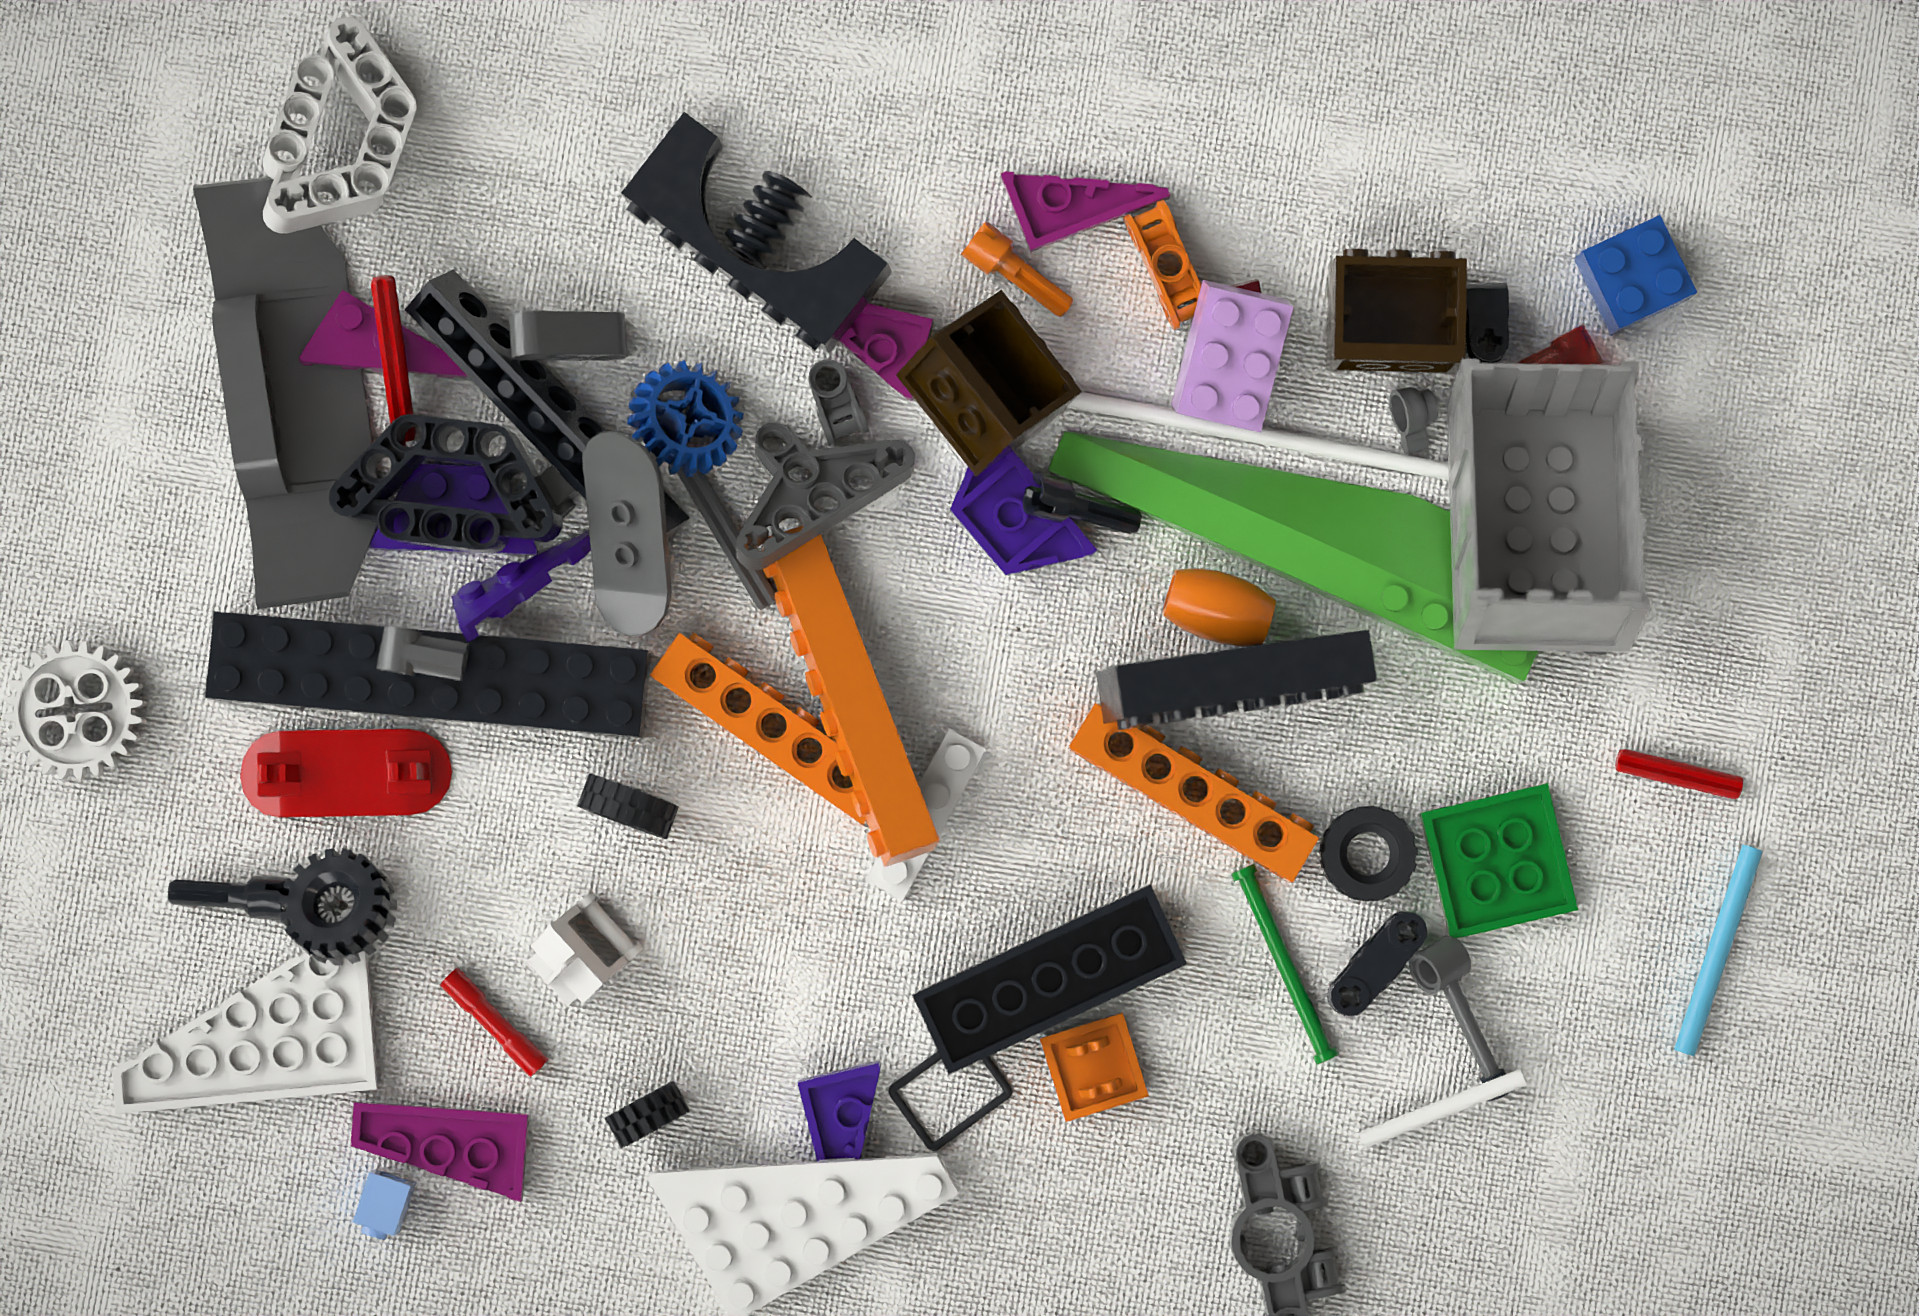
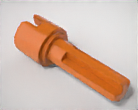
M985 221L960 255L986 275L990 272L993 275L995 272H998L1057 317H1062L1073 303L1072 297L1012 251L1014 247L1011 245L1013 240L988 221Z

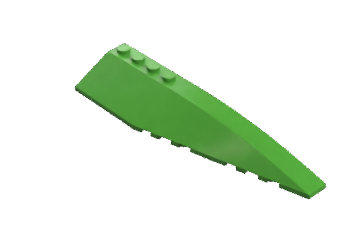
M1068 431L1064 432L1047 471L1123 506L1138 510L1145 516L1515 684L1525 682L1538 651L1454 650L1450 512L1414 495Z

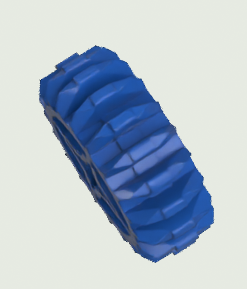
M685 360L679 361L675 369L667 363L660 367L659 373L650 371L644 378L645 383H639L634 389V394L637 397H633L628 405V409L633 411L634 414H631L627 419V425L638 428L631 437L638 442H644L648 451L657 457L655 460L658 467L664 462L668 463L669 475H675L681 467L686 477H692L697 472V469L703 475L708 474L713 469V465L716 467L722 466L727 461L726 455H732L735 452L737 444L734 440H738L743 434V429L736 424H739L744 419V413L733 409L740 402V396L728 397L726 392L730 389L731 382H724L722 385H719L715 381L718 377V370L711 371L708 376L704 375L702 362L696 363L691 371ZM665 392H685L679 401L669 399L667 402L657 400L658 396ZM702 401L708 406L710 411L704 407ZM686 408L685 415L681 414ZM661 427L665 428L670 438L663 432ZM706 435L714 438L713 442L707 446L698 448L687 447V443L692 437L703 438Z

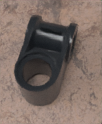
M1507 283L1467 284L1466 351L1469 359H1479L1480 363H1499L1509 346V292ZM1484 336L1489 337L1491 344L1498 345L1495 346L1492 354H1487L1484 346H1478Z

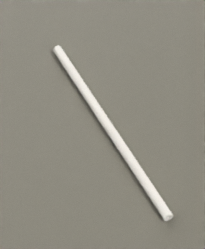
M1082 392L1067 406L1449 481V463L1265 427H1262L1261 432L1178 414L1173 409Z

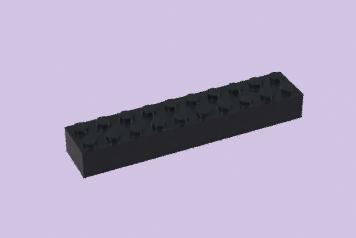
M213 612L205 698L644 738L651 652L648 650L479 635L467 643L462 633L410 629L423 632V636L444 638L469 644L466 671L463 680L458 681L420 673L412 676L376 669L384 626Z

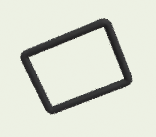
M938 1051L889 1087L888 1091L891 1099L930 1151H937L1012 1096V1087L990 1056L982 1059V1062L1004 1092L935 1142L929 1137L897 1091L940 1061L941 1057Z

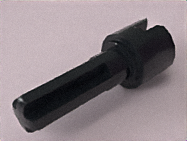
M1035 473L1033 479L1038 485H1042V488L1032 485L1025 488L1023 509L1026 514L1061 523L1068 517L1127 534L1136 533L1140 529L1142 514L1138 510L1077 493L1070 481L1042 473Z
M253 876L251 880H248L247 884L176 879L169 883L168 901L173 905L245 909L250 918L280 920L279 913L285 911L279 905L280 895L288 896L289 894L283 887L287 877Z

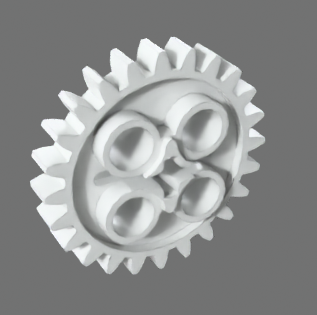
M64 640L62 653H60L55 645L48 644L46 645L47 658L35 652L31 653L34 667L30 668L19 664L17 668L24 676L22 682L17 680L8 681V684L16 689L17 693L16 696L3 697L4 702L14 705V711L2 715V719L15 721L16 727L10 729L6 735L7 737L21 738L22 741L14 749L16 753L31 751L26 762L27 765L35 766L43 761L41 773L44 775H50L58 767V777L61 780H67L72 769L76 779L81 781L86 779L87 768L95 776H103V762L111 768L119 767L115 754L118 752L130 756L132 753L125 744L127 739L140 741L141 739L132 728L133 725L145 724L146 720L136 716L135 709L146 706L147 702L134 699L133 694L140 691L143 685L128 683L127 680L133 675L135 670L130 667L119 670L118 668L123 659L120 655L116 654L106 660L108 648L100 645L92 654L91 642L82 640L78 651H76L72 641ZM99 675L104 684L103 690L98 697L90 698L86 694L85 684L91 676ZM54 679L60 686V694L54 702L48 703L43 698L42 689L45 683ZM74 702L75 704L85 706L111 703L113 705L110 711L82 712L76 714L75 717L66 715H54L45 718L37 717L39 710L71 708L74 706ZM101 717L106 722L108 729L106 736L96 742L90 736L89 727L95 719ZM58 722L64 729V738L58 745L52 746L47 741L46 732L50 725Z

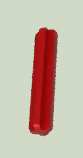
M1628 749L1619 750L1615 761V770L1621 773L1730 799H1738L1742 793L1743 778L1741 776Z

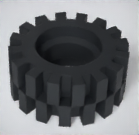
M673 1080L605 1117V1120L622 1149L690 1112V1109Z

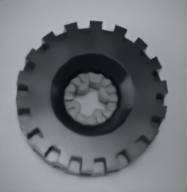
M334 848L324 850L325 858L321 859L314 853L307 857L311 863L308 867L304 868L299 863L293 869L298 876L295 881L287 878L283 885L289 894L288 896L280 895L279 905L286 911L280 912L279 916L281 922L287 927L284 930L288 936L317 961L326 964L328 959L333 965H343V957H345L353 964L361 961L360 952L364 951L370 956L377 951L372 945L377 939L385 943L389 937L384 928L386 925L394 927L396 918L389 912V910H397V900L391 895L395 891L392 884L386 879L387 877L362 854L358 853L356 855L352 850L342 848L340 855ZM343 900L349 909L343 910L341 916L337 917L332 912V909L338 908L340 901Z

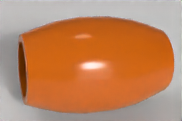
M1202 568L1176 569L1166 595L1162 615L1182 630L1199 638L1219 644L1255 646L1262 645L1266 639L1273 618L1276 599L1255 584L1221 571Z

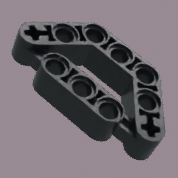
M411 414L399 416L333 484L329 492L330 506L339 515L357 521L377 522L380 532L385 537L410 545L491 554L503 550L508 544L509 538L549 542L554 540L563 528L561 513L520 439L515 433L498 424ZM414 426H419L421 429L420 441L415 446L408 447L405 442L407 431ZM455 431H461L464 438L462 446L455 452H449L447 448L448 437ZM500 435L504 436L506 440L504 452L499 456L492 457L489 452L491 440ZM388 457L391 460V471L384 478L378 479L375 472L376 465L382 458ZM425 459L483 466L509 514L405 501H390L387 499ZM518 473H524L527 478L525 489L519 494H512L510 490L512 477ZM362 479L375 485V488L373 490L367 488L369 485L362 482ZM352 491L357 493L355 497L359 503L356 507L350 506L352 501L348 496ZM531 503L535 511L547 516L542 520L544 527L541 530L532 526L537 522L536 517L530 508L523 505ZM406 511L410 517L409 526L404 532L396 533L394 529L395 517L399 513ZM449 516L452 521L451 532L444 538H438L435 528L436 524L441 518ZM491 521L494 525V535L490 541L481 543L477 533L479 527L483 523Z

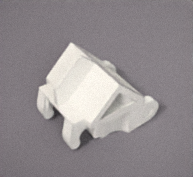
M592 891L553 922L533 942L531 947L536 953L526 962L534 973L537 972L545 983L559 996L558 999L566 1008L572 1005L577 998L584 1004L644 950V947L639 942L635 945L597 904L595 900L598 897ZM583 913L620 953L622 957L611 965L604 957L601 958L580 935V931L573 924V921L580 914Z

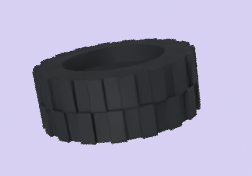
M590 773L577 804V807L663 839L668 838L679 806Z
M1362 806L1345 811L1340 816H1337L1329 828L1325 830L1322 844H1320L1321 868L1324 869L1326 879L1335 887V890L1354 900L1380 901L1394 896L1400 892L1399 890L1403 886L1408 884L1411 880L1410 876L1412 872H1415L1417 866L1415 860L1418 855V847H1415L1413 831L1408 829L1407 823L1402 818L1396 816L1389 809L1386 810L1378 806ZM1364 832L1380 835L1387 842L1390 850V857L1386 867L1374 875H1363L1356 872L1349 864L1347 858L1349 843L1355 836Z

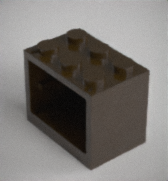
M1345 249L1343 250V256L1336 255L1328 268L1326 371L1455 374L1459 370L1461 360L1466 359L1467 258H1456V252L1432 251L1429 258L1412 257V251L1388 250L1386 251V257L1369 256V250Z
M1002 290L931 336L896 374L976 477L1045 429L1082 393L1071 374L1062 367L1047 348L1044 340L1035 333L1020 314L1018 307L1009 300Z

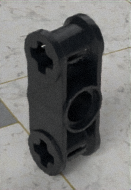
M1402 911L1394 913L1374 935L1366 940L1328 988V1004L1335 1012L1351 1017L1361 1014L1379 993L1383 992L1396 979L1406 966L1408 960L1423 945L1427 938L1428 930L1422 917L1412 912ZM1412 921L1414 926L1411 932L1415 937L1413 940L1402 939L1399 941L1397 937L1400 934V930L1396 927L1398 922L1408 924ZM1355 986L1357 990L1354 993V997L1358 1000L1356 1005L1353 1006L1346 1003L1341 1006L1339 1003L1343 997L1339 993L1340 988L1351 989Z

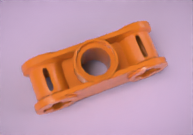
M1162 199L1157 202V207L1135 217L1130 214L1124 216V222L1130 238L1140 253L1155 286L1167 321L1175 331L1180 329V323L1194 317L1202 283L1197 277L1179 237L1172 213L1166 202ZM1155 222H1159V224H1157V225H1155V226H1152V227H1150V228H1148V229H1146V230H1143V229H1142V228H1144V227H1146V226H1148V225H1151V224H1153V223H1155ZM1171 254L1177 258L1180 265L1178 274L1175 276H1165L1159 271L1157 261L1161 255ZM1191 300H1194V303H1192V304H1190V305H1188V306H1185V307H1183V308H1181V309H1178V308H1177V306H1180V305H1182V304H1184V303H1186V302H1189V301H1191Z

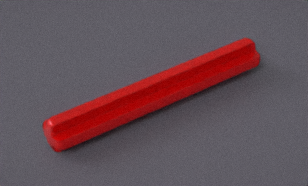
M380 275L372 279L371 290L391 424L399 416L406 414L414 415L396 281L392 275ZM415 426L407 431L405 442L415 439Z

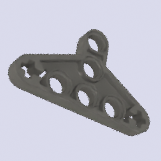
M778 422L763 425L755 436V454L773 478L737 537L736 556L738 561L748 569L761 570L904 483L912 476L914 471L915 454L912 447L904 441L887 440L809 451L786 425ZM777 437L785 441L786 447L781 451L772 452L763 446V442L768 438ZM891 457L895 461L903 459V464L899 466L894 462L887 466L888 458ZM795 467H804L812 473V477L804 482H798L790 478L788 473ZM882 470H883V478H881V475H880V473H879V472H881ZM855 476H865L872 481L873 485L866 490H856L850 486L849 480ZM821 497H830L837 502L838 507L833 511L823 512L815 507L814 502ZM787 518H794L802 523L803 528L797 533L789 534L781 530L779 524ZM768 526H770L772 530V537L769 539V529L766 528ZM753 543L755 546L764 544L763 552H759L757 549L748 551V544Z

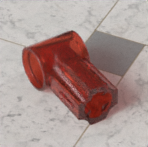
M1583 324L1550 342L1551 346L1517 362V364L1601 365L1604 363V360Z

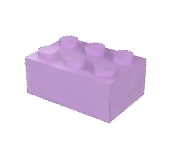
M1203 280L1171 403L1178 414L1261 432L1294 306L1284 298Z

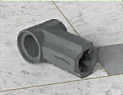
M385 625L376 669L412 676L420 673L462 681L468 661L469 644L444 638L423 636V632Z

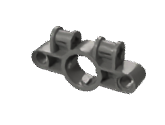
M1246 1132L1240 1135L1233 1145V1158L1243 1205L1237 1210L1230 1223L1228 1233L1230 1250L1241 1268L1250 1276L1259 1280L1266 1316H1283L1286 1314L1309 1316L1306 1301L1346 1292V1285L1340 1283L1335 1259L1339 1254L1338 1247L1314 1250L1315 1237L1313 1227L1303 1212L1329 1205L1328 1198L1322 1196L1317 1172L1321 1168L1320 1161L1278 1168L1272 1143L1260 1133ZM1250 1141H1259L1264 1145L1265 1155L1259 1163L1248 1164L1243 1160V1147ZM1303 1178H1305V1183H1306V1188H1307V1193H1308L1307 1196H1306V1194H1305V1189H1304V1185H1303ZM1273 1207H1280L1292 1212L1299 1222L1298 1225H1295L1297 1240L1302 1241L1297 1256L1287 1265L1284 1262L1268 1264V1269H1261L1250 1264L1243 1255L1248 1253L1245 1237L1243 1234L1240 1235L1245 1221L1256 1211L1258 1215L1271 1213L1274 1211ZM1321 1264H1322L1323 1270H1324L1325 1281H1323V1277H1322V1272H1321V1267H1320Z

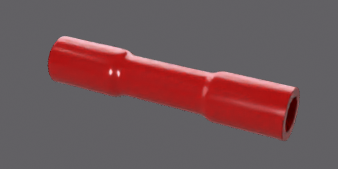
M459 967L454 969L439 984L465 1012L471 1014L501 1044L504 1052L530 1078L548 1062L549 1059L524 1033L518 1031L486 999L485 994Z

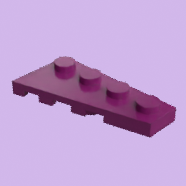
M354 1102L350 1146L522 1202L529 1114Z

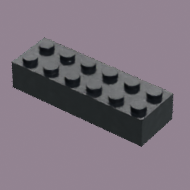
M1369 630L1120 664L1096 672L1103 723L1117 722L1118 730L1153 724V717L1159 716L1160 724L1185 721L1186 719L1195 718L1196 711L1201 710L1202 718L1226 715L1239 711L1238 705L1240 704L1243 705L1244 712L1263 710L1281 705V698H1284L1285 706L1310 703L1311 701L1323 699V692L1326 693L1327 700L1346 698L1365 693L1364 685L1377 682Z
M1148 884L914 992L912 996L947 1073L950 1075L1187 965V962L1151 884Z

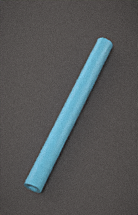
M1742 845L1674 1047V1050L1695 1057L1763 853L1759 849L1747 845Z

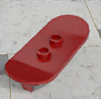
M412 729L276 731L264 734L251 744L243 757L240 771L242 789L250 804L263 814L275 817L409 816L427 812L441 802L450 787L452 776L449 755L440 741L426 732Z

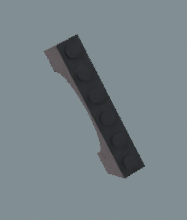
M683 112L621 192L629 204L625 210L644 225H647L651 220L663 230L659 235L680 251L684 245L694 252L696 256L693 261L712 276L718 270L729 278L730 281L727 286L742 299L747 301L750 296H753L764 306L760 311L774 323L781 326L786 321L797 329L798 332L794 336L806 347L815 352L820 346L830 353L892 273L888 262L855 238L829 260L799 271L776 272L763 270L733 256L715 238L706 210L708 178L717 156L723 149V145L718 136Z

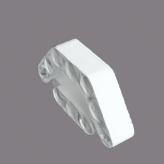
M352 17L336 19L330 26L320 56L309 55L299 61L294 71L263 157L264 171L270 178L274 179L264 206L263 220L267 227L274 232L281 234L291 233L371 213L382 205L417 110V102L412 92L365 26L357 19ZM371 73L378 78L379 82L369 83L360 74ZM337 75L370 122L356 162L352 165L299 177L330 89ZM303 77H315L319 79L322 85L317 87L310 86L303 80ZM394 107L399 109L404 117L394 118L386 112L385 108ZM293 113L302 114L307 118L308 123H296L292 121L289 115ZM372 145H383L388 148L391 154L380 155L373 150ZM280 150L287 151L293 155L295 160L289 162L282 161L276 156L275 152ZM369 182L376 187L377 192H365L359 187L358 183ZM328 192L335 197L336 202H323L316 193ZM278 203H283V206L277 207Z

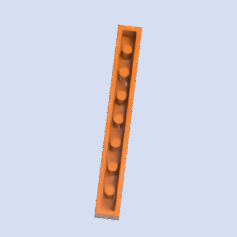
M803 525L784 532L789 534L797 533L803 528ZM820 534L770 566L763 568V571L767 578H774L779 591L775 593L778 610L782 617H789L794 630L790 632L793 649L798 657H804L809 670L805 672L809 691L813 697L819 696L824 709L820 713L824 730L829 737L834 735L840 750L836 752L839 769L844 777L850 776L855 789L851 793L854 808L859 817L865 816L871 831L867 833L870 850L875 858L881 857L884 867H888L933 851L940 840Z

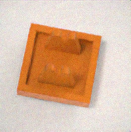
M1123 1012L1040 1038L1065 1122L1149 1096Z

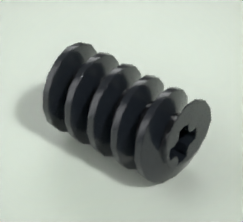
M764 171L762 174V178L768 187L755 185L753 188V193L759 202L745 200L743 203V207L750 216L736 214L734 217V221L741 231L731 228L725 231V236L731 243L730 247L735 252L765 270L768 266L760 255L762 253L776 255L777 253L769 242L771 238L781 241L786 239V236L779 228L780 224L792 227L796 224L789 215V210L799 212L805 210L797 199L799 195L812 198L806 190L794 181L771 171Z

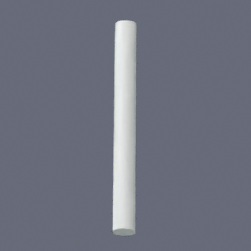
M1522 1069L1510 1072L1359 1132L1365 1148L1371 1147L1528 1085Z

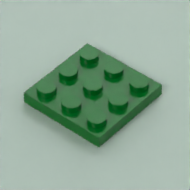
M1548 783L1419 813L1449 936L1456 939L1578 910Z

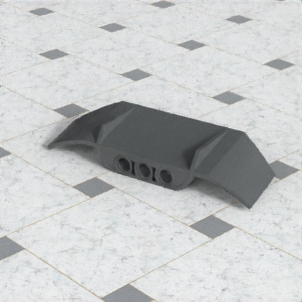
M270 177L193 186L214 290L215 301L212 307V324L233 464L239 487L246 501L257 609L348 597L378 527L377 522L357 521L339 515L332 509L329 502V492L333 484L373 443L362 368L349 370L342 369V366L321 364L305 366L299 363L298 360L340 292L344 290L350 294L345 258L321 225L282 234L274 232L267 227L263 220V210L274 181ZM278 203L277 207L283 206V203ZM376 465L375 472H376V476H377L378 479H379L378 470H377V465ZM362 479V482L369 485L367 488L371 490L375 488V485ZM353 491L348 497L352 501L350 506L356 507L359 502L355 497L357 493Z

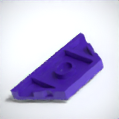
M1014 451L977 477L968 467L951 505L950 512L1005 576L1092 556L1097 552V549L1070 517L1061 523H1057L1025 513L1023 509L1025 488L1031 485L1042 488V485H1038L1034 481L1033 473Z
M421 464L405 480L394 501L509 514L483 466ZM406 511L399 513L395 517L394 529L396 533L404 532L409 526L410 517ZM449 516L443 517L437 522L435 528L438 538H444L451 532L452 521ZM487 521L479 527L477 533L481 543L490 541L494 535V525L491 521ZM379 528L370 544V548L374 550L478 553L404 544L385 537ZM509 538L508 544L503 550L491 554L538 555V547L533 540Z

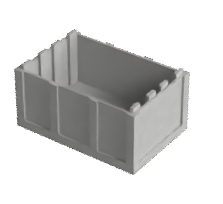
M1479 359L1461 360L1447 405L1454 650L1630 652L1650 611V594L1645 593L1643 541L1647 532L1646 517H1641L1639 458L1643 449L1642 435H1637L1635 386L1639 379L1638 361H1620L1619 365L1502 364L1480 363Z

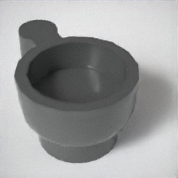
M1414 387L1392 390L1389 400L1390 411L1394 425L1399 434H1401L1403 452L1407 455L1427 450L1429 448L1426 426L1429 423L1436 422L1438 419V407L1433 393L1428 388L1418 390Z

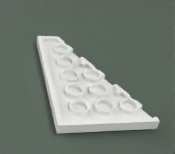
M362 951L359 953L361 959L359 962L352 964L343 957V965H333L328 959L325 964L317 961L312 955L310 956L303 952L244 990L229 997L223 1003L184 1025L178 1031L147 1048L136 1057L113 1069L116 1114L379 1089L368 955Z
M938 1153L916 1154L915 1156L906 1157L894 1155L872 1159L819 1160L818 1162L792 1161L787 1164L724 1165L719 1168L691 1167V1169L669 1171L656 1169L647 1176V1179L729 1316H746L955 1197L960 1192Z

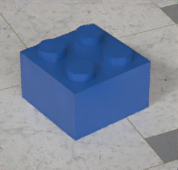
M1661 215L1581 251L1574 258L1610 336L1688 301L1697 293Z

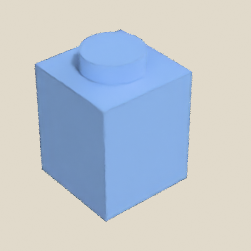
M377 1169L370 1171L352 1223L363 1226L361 1233L381 1240H386L388 1234L395 1236L400 1233L416 1182Z

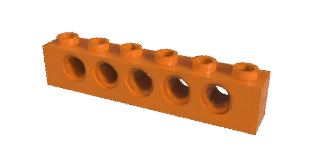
M692 632L689 638L679 633L650 673V676L864 826L867 820L865 816H858L852 802L851 793L855 791L854 787L840 788L833 780V772L838 766L836 752L840 751L834 735L829 738L817 730L816 727L820 721L801 707H798L795 713L780 704L785 696L767 683L763 682L758 688L746 680L745 677L749 671L730 657L722 663L709 654L714 646L696 633ZM704 664L712 666L716 673L714 683L708 688L696 687L692 681V674L695 668ZM737 689L746 690L751 696V705L743 713H733L727 705L728 696ZM771 714L782 715L787 723L785 733L778 738L767 737L762 729L763 721ZM806 739H815L822 746V755L814 763H804L798 756V747Z
M1096 703L1093 705L1067 748L1068 750L1288 883H1293L1319 837L1311 833L1314 825L1294 813L1290 815L1289 819L1274 811L1277 803L1258 791H1254L1252 796H1249L1237 789L1236 787L1240 782L1238 779L1217 768L1214 774L1199 766L1203 760L1200 756L1183 746H1180L1177 752L1162 743L1166 736L1148 725H1144L1140 729L1118 730L1117 722L1104 724L1101 706ZM1114 733H1125L1131 738L1133 747L1129 755L1117 757L1110 752L1108 741ZM1161 755L1167 759L1170 769L1164 779H1153L1147 774L1145 765L1150 756ZM1190 777L1200 778L1206 785V795L1199 802H1192L1184 796L1183 785ZM1228 799L1238 801L1243 807V817L1235 825L1226 823L1220 815V808ZM1264 822H1272L1280 829V840L1273 847L1264 846L1258 839V829Z

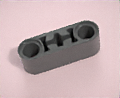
M523 311L509 314L511 355L514 360L609 361L628 357L625 313Z

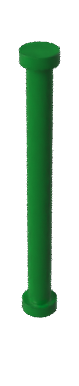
M1251 864L1231 873L1234 882L1239 881L1316 1053L1312 1056L1315 1064L1323 1063L1338 1056L1339 1051L1336 1046L1332 1047L1256 879L1254 873L1258 872L1255 864Z

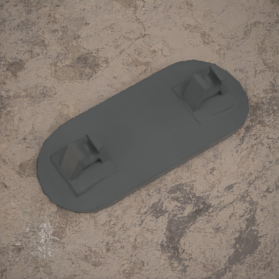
M600 432L589 440L583 452V472L596 606L604 621L615 631L628 636L646 635L659 627L667 615L672 592L662 475L655 458L643 444L631 436L619 432Z

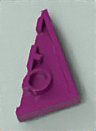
M1010 171L1000 173V178L1030 253L1157 204L1162 199H1170L1171 196L1168 188L1156 187L1154 184L1137 183L1133 185L1111 183L1109 180L1077 177L1066 179L1055 175L1033 176L1014 174V172Z
M342 290L299 356V363L305 366H312L313 364L342 366V369L349 370L365 368L371 369L373 372L383 373L374 308ZM402 326L408 375L409 373L436 375L437 378H468L441 348Z
M868 303L839 342L906 400L914 401L913 396L896 374L931 337L934 321L931 318Z

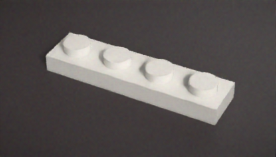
M948 729L918 783L938 837L987 750L951 729ZM930 852L888 867H884L879 856L865 880L903 901Z

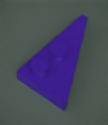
M587 531L521 563L511 562L497 571L496 575L482 582L472 581L463 585L457 594L451 596L459 628L467 643L479 636L475 626L485 618L505 617L517 605L528 600L551 583L552 579L548 574L550 570L566 562L569 565H575L586 557L591 551L589 533Z
M880 1060L798 1080L797 1084L817 1162L826 1159L861 1158L881 1069Z

